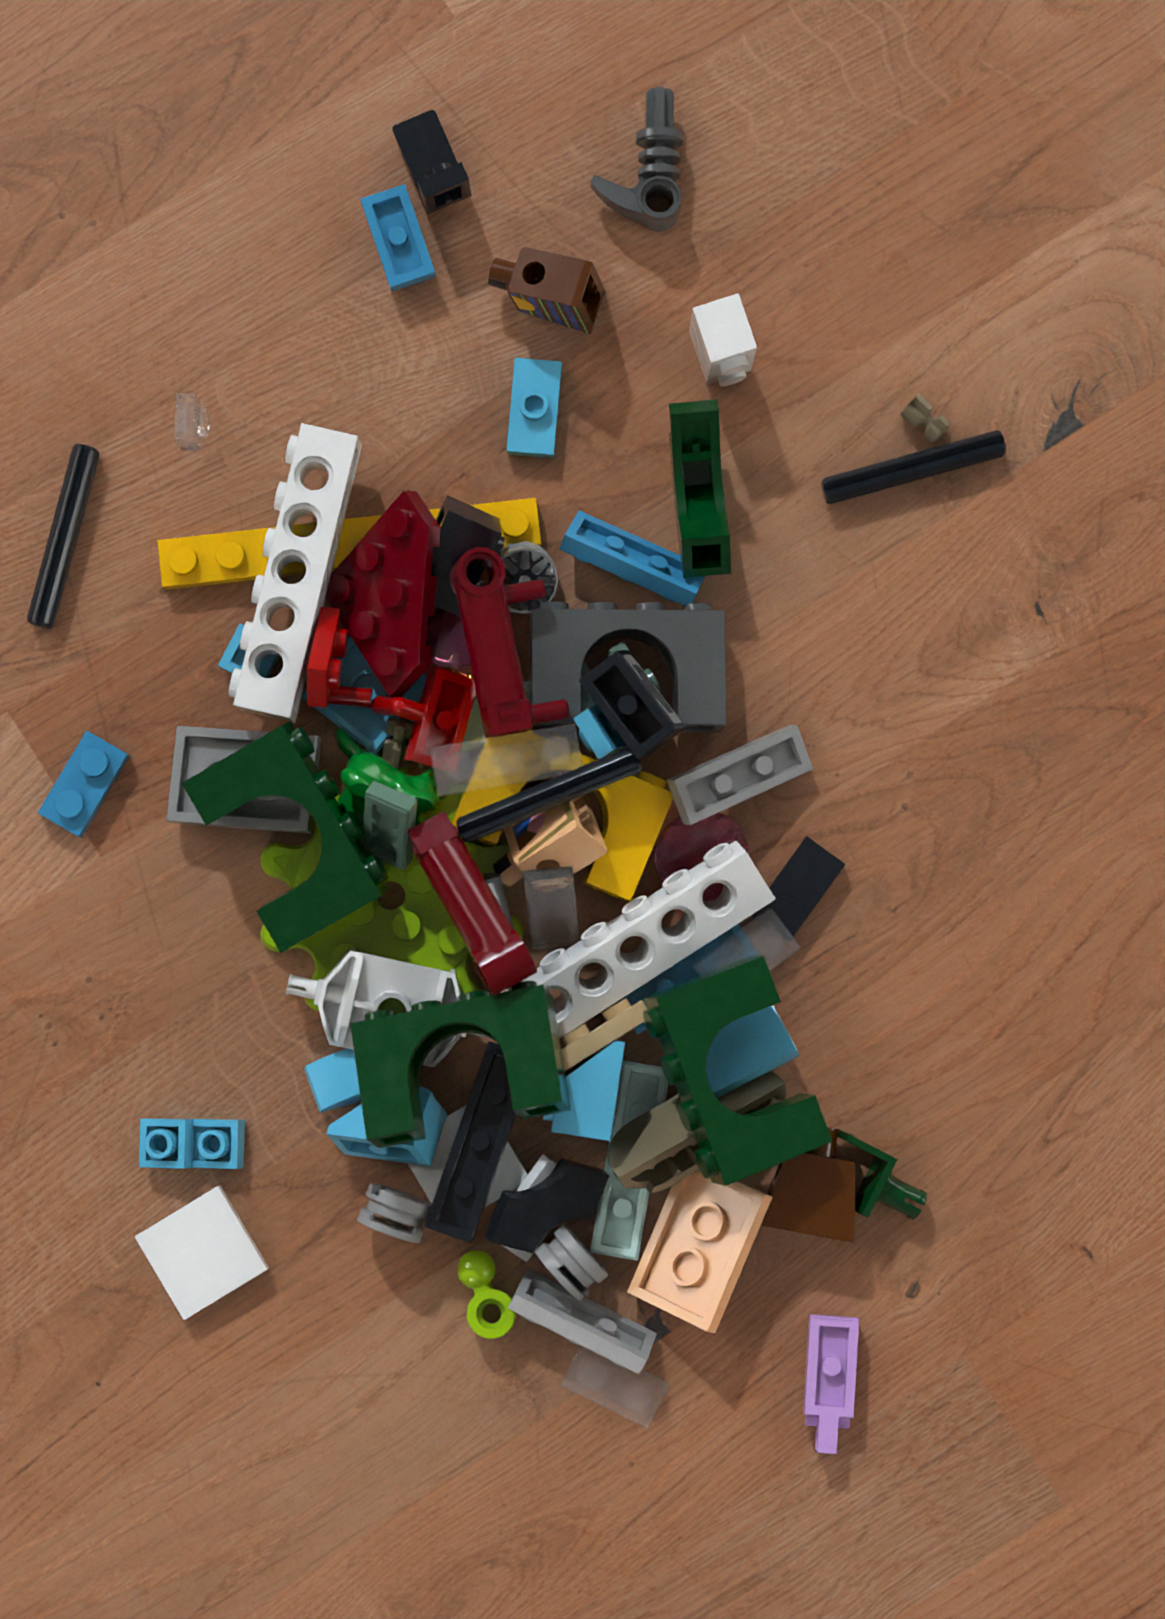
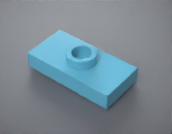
M514 359L506 450L508 455L554 458L562 372L561 361Z

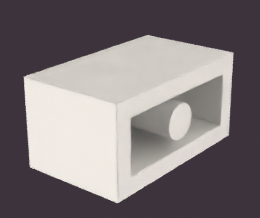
M739 293L692 308L689 334L706 384L718 381L719 385L723 387L744 380L747 377L746 372L752 370L757 346Z

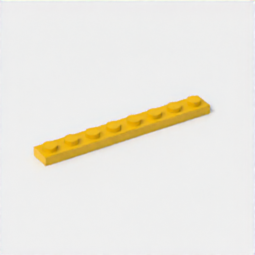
M536 498L471 505L500 519L501 536L505 537L504 546L509 543L523 542V540L541 546ZM441 508L429 510L435 519ZM382 515L344 519L332 571L340 565ZM317 522L293 525V534L298 537H307L316 530ZM269 528L157 540L162 588L170 590L255 580L258 574L264 576L269 557L263 556V545ZM291 562L284 567L281 577L303 575L306 573V566L301 562Z

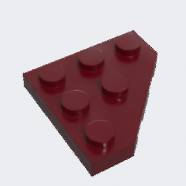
M403 490L331 574L326 599L330 606L340 609L341 623L345 629H348L349 635L389 697H402L431 666L432 645H426L428 616H434L437 576H431L433 547H439L441 527L417 491Z

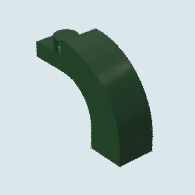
M717 399L669 404L670 456L683 578L731 574L730 533L723 492Z

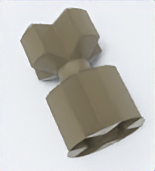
M918 394L900 415L914 428L923 424L926 427L923 436L931 443H935L950 427V422L943 415L933 418L931 416L933 406Z
M399 717V719L390 718L386 730L394 738L385 740L382 758L394 768H405L411 763L404 760L409 743L406 739H410L414 722H410L402 717Z

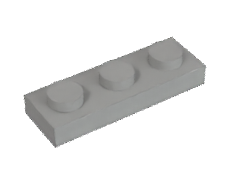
M787 725L669 778L667 783L683 825H692L812 770L813 767L798 726Z
M526 1268L508 1306V1309L520 1314L525 1320L540 1324L565 1337L569 1342L583 1346L607 1358L616 1366L625 1367L639 1375L648 1360L657 1335L656 1332L586 1297L579 1302L562 1285Z

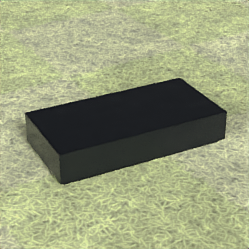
M806 836L769 887L776 899L751 916L784 940L790 942L843 869L845 863Z

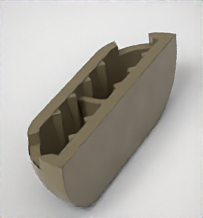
M769 1071L717 1099L726 1108L737 1114H749L773 1105L778 1100L783 1101L786 1096V1085L777 1074ZM679 1094L628 1122L611 1140L608 1148V1162L612 1172L625 1189L646 1188L650 1193L660 1192L700 1170L695 1158V1151L699 1150L694 1133L693 1131L688 1132L685 1129L678 1113V1104L682 1103Z

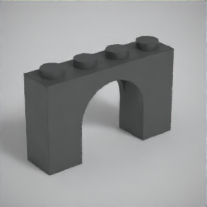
M544 602L540 604V609L531 610L529 616L530 705L565 699L568 702L570 712L569 716L565 719L533 724L532 732H578L579 727L573 718L581 713V683L579 680L581 679L582 663L586 656L600 644L621 638L634 639L649 645L666 662L672 680V709L686 726L681 732L720 733L726 726L725 610H712V605L708 603L683 605V610H664V604L655 602L636 604L635 610L617 609L616 604L611 602L588 604V609H569V604L565 602Z

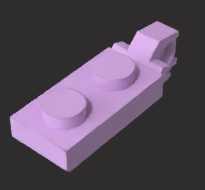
M809 1314L803 1413L805 1414V1426H816L815 1450H817V1453L837 1454L838 1428L849 1429L850 1418H854L859 1333L858 1317Z

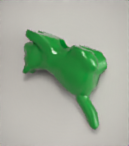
M339 728L335 731L334 735L339 749L350 759L347 762L346 768L341 771L340 777L344 785V791L338 798V804L344 814L351 812L358 823L364 825L365 792L374 780L417 799L415 826L428 820L424 814L435 810L440 803L437 786L434 783L435 770L433 768L427 769L421 775H407L394 768L382 757L365 752L345 730Z

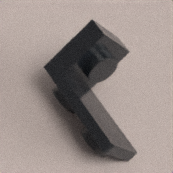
M429 110L393 126L394 137L428 214L471 197L468 175L462 162H457L434 110Z

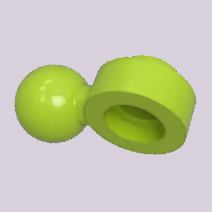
M472 1250L465 1253L457 1265L459 1280L466 1287L473 1289L475 1294L467 1308V1320L469 1326L477 1335L488 1339L498 1338L505 1335L513 1327L516 1320V1312L508 1309L512 1300L511 1297L505 1292L493 1289L491 1281L496 1271L492 1257L484 1251ZM488 1304H495L501 1310V1317L496 1323H490L484 1319L483 1310Z

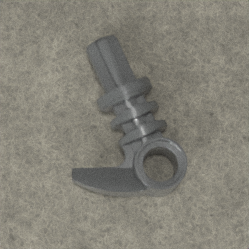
M664 87L648 89L646 92L645 129L639 130L636 133V144L645 149L638 154V161L645 165L638 170V184L634 188L629 189L594 175L590 182V187L608 207L618 214L642 223L649 230L660 232L671 228L679 217L681 192L674 181L680 178L681 172L674 165L680 162L681 155L674 149L683 144V133L680 130L674 129L673 91ZM663 196L671 202L672 206L665 212H654L647 206L646 202L651 197Z

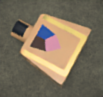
M557 771L548 780L558 777L562 774ZM583 795L504 828L510 851L493 864V869L495 873L501 875L502 882L509 887L527 875L543 889H551L606 854L608 851L588 797Z

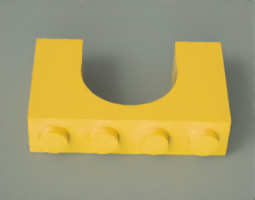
M533 728L523 733L486 739L451 824L457 827L456 821L459 817L519 793L522 787L535 777L556 773L557 771L565 774L594 762L598 758L595 755L594 759L576 752L578 744L565 737L551 734L550 739L547 740L531 733ZM640 771L638 778L631 775L593 791L602 809L603 828L601 835L608 852L589 864L581 884L621 901H631L673 800L672 793L664 789L667 783L665 780ZM503 829L477 840L495 846Z

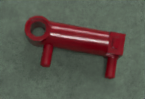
M476 547L468 550L453 565L450 572V584L458 599L485 739L523 733L532 729L533 724L567 718L570 712L568 702L565 699L530 705L529 699H526L508 604L543 599L546 595L544 582L538 579L504 585L505 565L502 558L491 549ZM478 564L487 570L489 582L486 586L478 587L468 580L466 575L468 565Z
M443 811L407 830L416 860H420L423 871L467 947L482 980L492 996L536 974L537 969L528 949L517 931L512 928L464 841L460 838L457 827L451 824L446 813Z

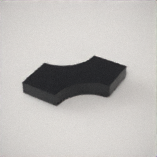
M562 1158L558 1161L552 1173L536 1186L522 1191H502L485 1237L492 1243L533 1253L542 1237L555 1226L573 1219L592 1220L610 1175L602 1169Z

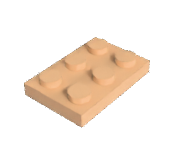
M700 1170L672 1185L627 1293L710 1333H716L772 1200V1196L739 1181L727 1186L712 1183L711 1179H706Z

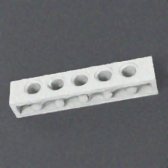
M301 423L299 435H291L289 439L285 463L291 464L287 483L280 481L274 500V510H278L280 513L276 529L269 528L267 530L263 545V556L269 557L264 576L259 574L256 576L252 590L251 602L257 604L253 622L246 621L241 635L240 649L246 651L242 669H234L229 685L228 695L234 697L233 706L240 711L296 723L320 608L324 606L362 449V444L356 435ZM321 469L329 474L328 481L323 488L309 490L304 487V479L310 471ZM305 515L315 517L317 519V527L311 535L298 537L293 534V525L299 517ZM291 562H301L306 566L304 578L296 584H287L281 578L282 570ZM281 608L293 610L295 619L290 628L284 631H276L271 628L270 619L276 610ZM272 654L281 656L283 659L282 671L273 678L261 677L259 665L262 659Z
M737 841L731 844L722 843L715 846L704 855L702 863L689 871L682 869L673 873L663 882V888L649 897L643 895L631 900L623 907L622 914L607 924L599 922L589 927L581 935V940L567 950L560 948L552 951L541 960L537 973L523 980L535 981L537 985L544 984L548 990L557 989L561 991L558 1000L554 1003L559 1039L776 899L748 853ZM713 883L723 884L722 892L716 899L711 901L702 900L703 892L709 885ZM674 909L682 910V917L676 925L671 927L661 926L662 918L667 912ZM631 936L642 937L641 944L637 950L631 953L620 952L621 944L625 939ZM593 962L601 964V969L595 977L591 979L579 978V973L586 964Z

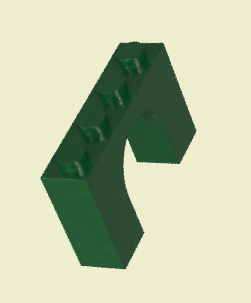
M291 721L277 727L181 783L206 826L255 798L269 795L282 796L298 802L308 810L316 821L321 835L322 849L319 863L313 874L306 881L256 910L280 953L382 896L388 890L384 881L389 879L380 859L375 854L369 856L359 840L364 837V833L355 816L351 812L344 814L335 797L339 795V790L332 776L326 769L319 771L313 761L311 754L315 752V749L307 733L301 727L295 729Z
M764 955L746 957L644 998L648 1009L643 1012L645 1025L652 1038H658L665 1055L660 1059L661 1067L668 1083L677 1087L682 1103L678 1104V1113L685 1129L688 1132L693 1131L699 1147V1150L695 1151L696 1162L706 1179L710 1178L712 1183L727 1186L832 1142L816 1095L800 1093L756 1112L740 1115L726 1108L715 1097L710 1088L706 1074V1059L710 1045L716 1035L729 1023L781 1002Z
M521 981L508 988L507 992L498 993L495 996L489 995L488 991H472L462 994L458 1002L441 1005V1002L437 1000L423 1001L412 1005V1011L394 1014L391 1010L373 1011L364 1015V1021L350 1023L366 1140L377 1148L426 1139L419 1093L420 1070L425 1058L438 1043L460 1033L482 1034L499 1043L506 1062L513 1111L522 1120L571 1110L553 997L544 984L537 985L535 981Z

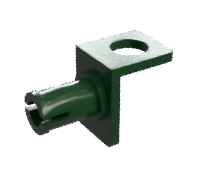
M839 1129V1138L875 1156L855 1195V1212L868 1218L876 1202L879 1201L906 1215L911 1220L917 1218L922 1210L905 1202V1198L908 1197L924 1206L927 1193L891 1175L898 1159Z

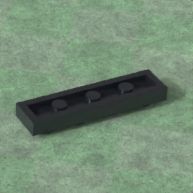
M488 1042L424 1225L427 1229L471 1244L517 1115L513 1111L506 1062L499 1044Z

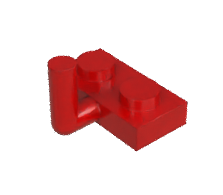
M320 608L307 665V706L327 708V704L371 708L373 689L340 686L342 661L337 660V658L346 657L348 629L340 628V609Z
M429 667L420 703L403 697L377 696L372 700L371 708L377 715L398 716L414 721L404 760L444 773L454 774L476 696L474 680L439 667Z

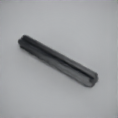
M995 430L825 477L822 480L823 496L828 504H833L1000 458L1006 453V444L1002 433Z
M75 444L72 447L27 615V621L36 627L52 629L55 624L99 459V451L89 445Z
M627 747L459 817L456 821L457 829L465 843L473 842L641 771L642 764L640 759H637L630 748Z

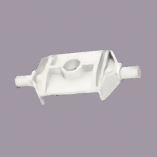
M351 947L324 979L319 978V981L290 974L286 989L287 995L291 994L313 999V1004L318 1005L323 1029L329 1045L354 1050L350 1023L364 1021V1015L378 1011V1006L383 1000L396 998L405 1005L406 1012L412 1011V1005L419 1002L437 1000L443 1005L460 1001V996L462 995L455 969H451L448 972L357 952L355 947ZM467 1033L450 1036L438 1043L427 1055L423 1065L435 1067L448 1054L460 1037L466 1038ZM468 1033V1034H473V1035H477V1036H482V1037L490 1038V1037H488V1036H485V1035H482V1034H478V1033Z

